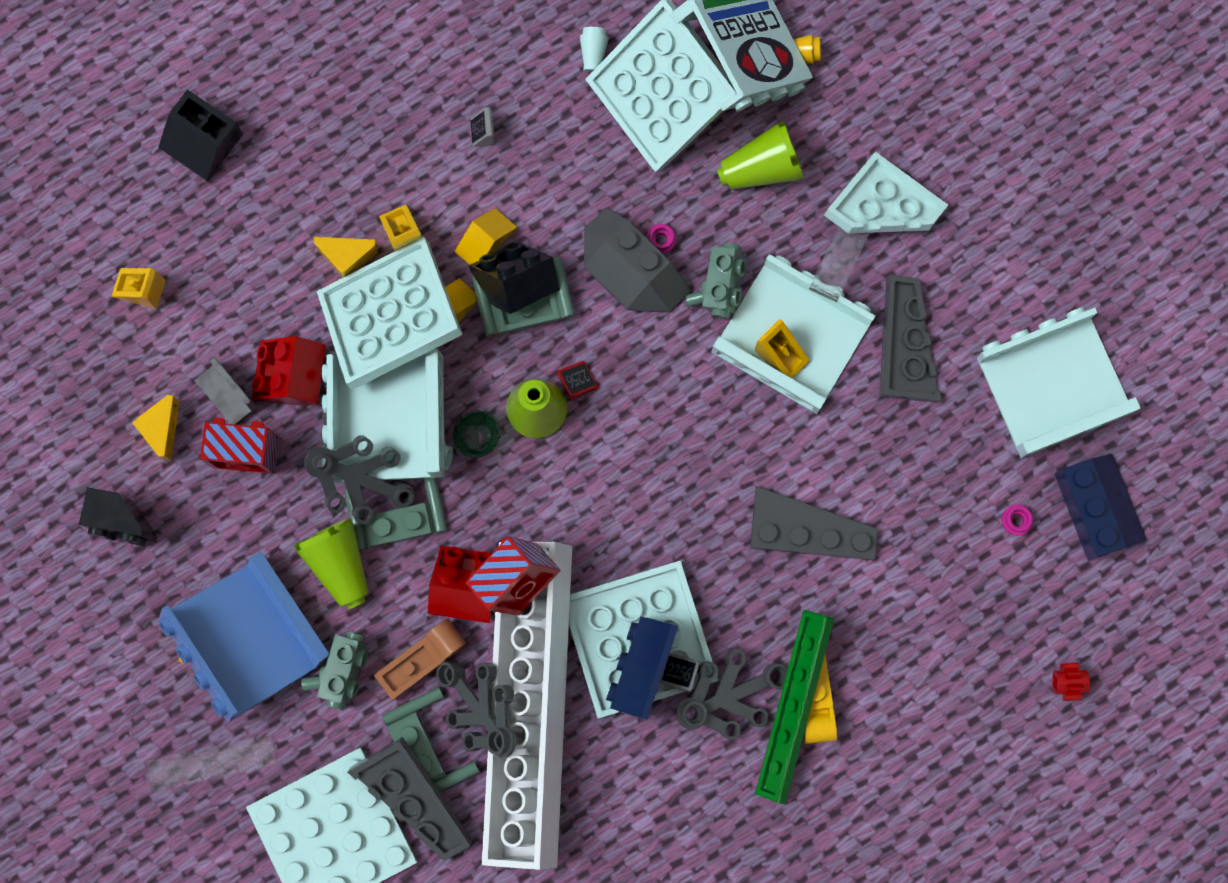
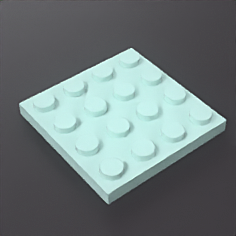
M661 0L585 79L655 172L663 170L722 112L720 105L737 94L724 68L688 21L677 24L672 15V12L677 7L672 0Z
M425 237L317 291L346 385L351 390L463 335L431 247Z
M681 561L570 594L569 626L598 719L619 713L610 709L612 702L607 701L606 698L611 683L618 684L622 671L616 670L621 653L629 652L632 641L626 638L632 621L638 623L640 616L678 626L670 653L698 660L700 663L703 661L712 662ZM710 665L704 668V675L706 677L712 673ZM697 673L694 679L692 689H695V686L699 679ZM718 677L712 680L711 683L717 682ZM659 683L654 701L686 691Z
M362 748L337 759L246 807L282 883H380L418 863L397 818L392 814L393 810L380 798L377 800L368 792L369 788L358 778L355 780L347 773L350 767L367 758Z

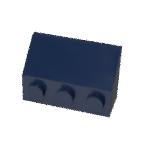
M1113 454L1083 461L1063 468L1054 474L1088 561L1146 541Z
M640 616L638 623L632 621L626 638L632 641L629 652L621 653L616 670L622 671L618 684L611 683L606 698L607 701L612 702L610 709L644 721L648 719L678 626Z

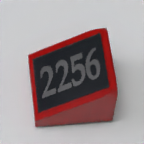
M584 361L557 371V376L571 402L598 388Z

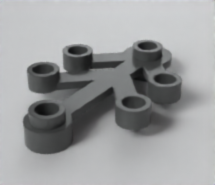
M357 436L353 442L333 450L324 446L312 448L305 456L304 466L311 476L319 478L326 497L324 501L325 506L332 513H340L346 506L344 497L336 491L332 474L343 478L353 506L352 516L360 524H366L373 518V511L365 503L360 486L388 496L390 502L398 508L407 507L413 502L415 492L405 481H396L390 484L366 474L384 465L388 468L397 466L400 462V454L394 448L385 447L380 453L350 466L341 464L339 461L356 453L364 457L372 452L373 443L366 436ZM366 441V448L361 451L358 450V445ZM394 453V458L386 462L387 454ZM325 458V465L320 468L316 467L317 461ZM407 492V497L399 501V495ZM339 498V504L336 507H331V501ZM362 509H367V514L359 518L358 513Z
M730 649L725 654L727 666L715 696L706 700L705 697L709 685L718 676L719 670L713 662L703 661L699 664L697 670L699 679L692 696L683 699L676 709V718L681 726L693 730L704 725L720 732L722 737L734 740L740 735V725L733 720L723 721L709 714L710 712L722 708L747 719L749 724L756 727H763L768 722L766 710L759 707L752 708L737 700L768 686L774 689H783L788 668L783 664L771 663L765 667L762 675L733 687L740 668L746 663V655L739 649ZM735 653H738L740 657L737 664L732 663V656ZM710 665L712 673L706 677L704 675V668ZM773 670L778 672V679L776 681H772L770 678ZM693 707L695 715L689 719L687 717V710ZM759 711L762 714V719L756 723L754 721V714ZM729 724L734 726V731L731 735L726 733V727Z
M442 662L437 668L438 683L442 687H454L472 710V712L467 713L462 709L450 710L446 716L448 727L460 729L466 725H483L488 734L482 736L477 731L465 733L462 740L464 749L466 751H479L482 748H488L489 752L497 757H509L514 752L516 746L515 733L508 726V704L514 698L513 688L510 685H497L493 689L492 697L496 703L495 720L492 716L491 682L497 676L496 666L493 663H480L476 667L478 698L465 680L464 667L458 662Z

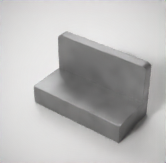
M213 356L209 359L212 366L194 381L230 424L239 425L258 408L222 364Z

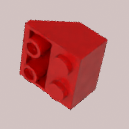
M298 336L261 340L256 355L258 361L256 374L252 382V400L297 406L318 405L326 344Z
M440 546L429 584L427 614L490 623L492 611H488L465 582L471 577L469 574L472 571H476L492 553Z

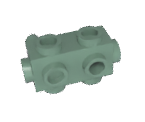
M723 243V247L712 246L707 280L702 281V291L686 295V302L689 307L702 303V307L712 312L711 316L715 318L729 319L730 315H734L735 307L739 306L741 300V290L739 289L740 277L744 276L746 270L744 255L740 253L741 246L732 243Z
M348 631L345 637L335 635L326 666L320 668L319 676L303 678L301 680L302 690L319 689L317 697L327 699L326 706L344 710L345 704H350L351 699H354L358 693L359 681H357L359 670L364 668L367 662L368 650H366L367 643L364 642L365 636Z

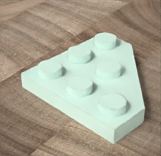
M875 152L827 209L824 216L848 234L927 231L931 229L942 215L948 204Z

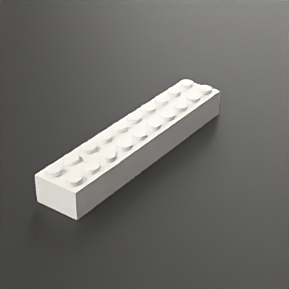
M533 542L539 544L561 571L519 616L495 612L493 664L496 666L497 676L491 683L492 716L496 720V703L492 697L493 689L497 685H510L514 691V698L508 704V726L515 733L516 746L514 752L509 757L503 758L493 755L488 750L482 865L536 870L557 868L572 546L558 542Z

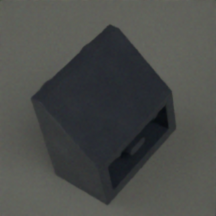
M187 89L168 115L158 148L208 182L244 134L235 121Z
M511 242L505 245L504 249L494 254L483 255L479 258V261L469 265L470 272L491 304L509 314L560 290L553 257L521 242Z
M87 487L79 525L88 528L87 534L115 541L117 535L119 540L139 546H146L147 541H157V535L133 500L117 492Z

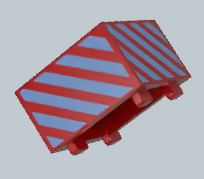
M213 418V422L204 423L200 460L214 469L274 474L278 437L268 427H264L263 422L252 421L251 426L225 424L224 418Z
M508 536L501 540V544L476 571H472L469 574L471 577L465 583L488 611L519 616L561 570L539 544Z

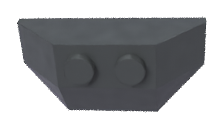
M605 208L584 228V268L626 310L670 313L691 292L673 264L622 216Z

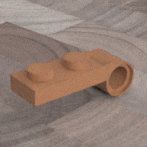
M447 618L432 628L425 637L374 674V677L391 700L394 701L438 668L442 662L447 661L459 652L467 643Z

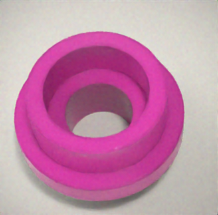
M666 224L654 225L649 229L646 236L662 254L670 252L676 244V233ZM658 235H664L667 238V242L658 244L655 239Z
M1015 504L1003 512L1002 525L1009 534L1020 536L1026 534L1032 528L1033 515L1027 507ZM1013 515H1019L1022 518L1020 526L1012 523Z

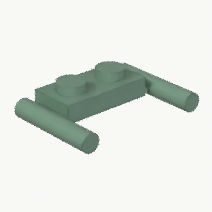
M561 257L553 258L560 290L512 314L494 307L476 279L472 278L486 337L560 321V319L575 316Z
M424 478L429 503L373 514L372 520L366 524L358 523L352 516L353 506L347 489L344 490L349 518H351L354 524L359 551L447 531L437 479ZM361 511L358 513L359 518H362Z
M437 687L383 714L382 717L393 741L401 737L404 738L437 789L442 792L479 773L480 770L476 762L473 761L447 775L445 774L416 713L444 698L440 687Z

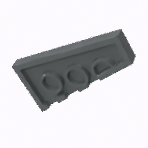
M897 275L886 277L879 396L939 403L942 399L936 385L935 376H937L935 363H932L930 352L931 340L925 325L924 318L926 317L919 278Z
M755 487L750 549L875 560L877 528L772 491Z
M403 737L365 758L348 770V774L355 780L358 778L369 788L368 792L377 800L380 798L393 810L392 814L400 821L404 820L415 830L414 834L444 861L471 846L473 840Z

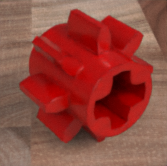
M1079 663L1060 664L1061 670L1053 671L1052 675L1054 693L1063 694V701L1082 700L1081 694L1089 693L1090 690L1088 671L1086 669L1079 670Z

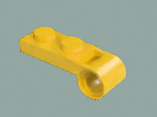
M824 656L803 736L804 744L837 741L836 721L826 656Z

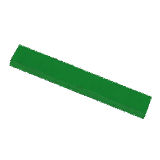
M804 609L755 791L756 795L778 804H786L834 622L832 617Z

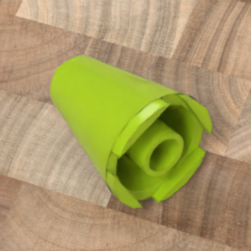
M784 121L774 125L721 161L722 167L718 168L717 172L723 186L728 184L732 190L804 179Z
M531 378L519 383L511 391L506 405L507 417L513 428L523 436L534 439L547 437L557 432L565 422L568 410L567 400L563 391L555 383L543 378Z
M351 518L315 533L310 539L305 538L293 545L299 556L340 607L347 605L348 609H352L366 601L364 596L369 591Z

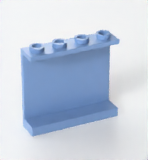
M262 552L250 557L245 567L172 609L168 605L163 607L159 616L161 620L158 622L161 630L167 637H173L178 645L176 647L178 656L183 663L191 665L195 671V674H193L195 682L202 691H208L213 699L211 705L220 718L224 716L228 723L317 669L329 657V652Z

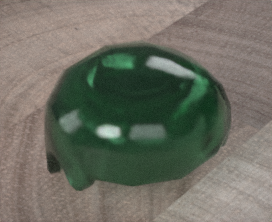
M474 410L467 412L458 419L453 429L452 438L456 449L464 456L478 459L489 455L496 448L501 438V430L498 420L489 412ZM479 432H480L481 435H482V442H481L480 444H479Z

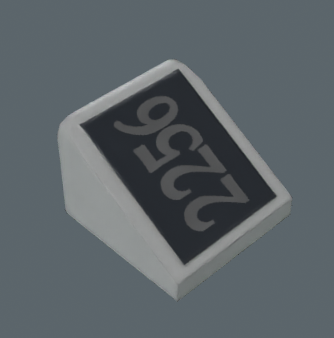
M485 107L470 119L473 146L494 145L493 143H495L492 110L490 107Z
M669 653L660 683L690 693L700 661Z

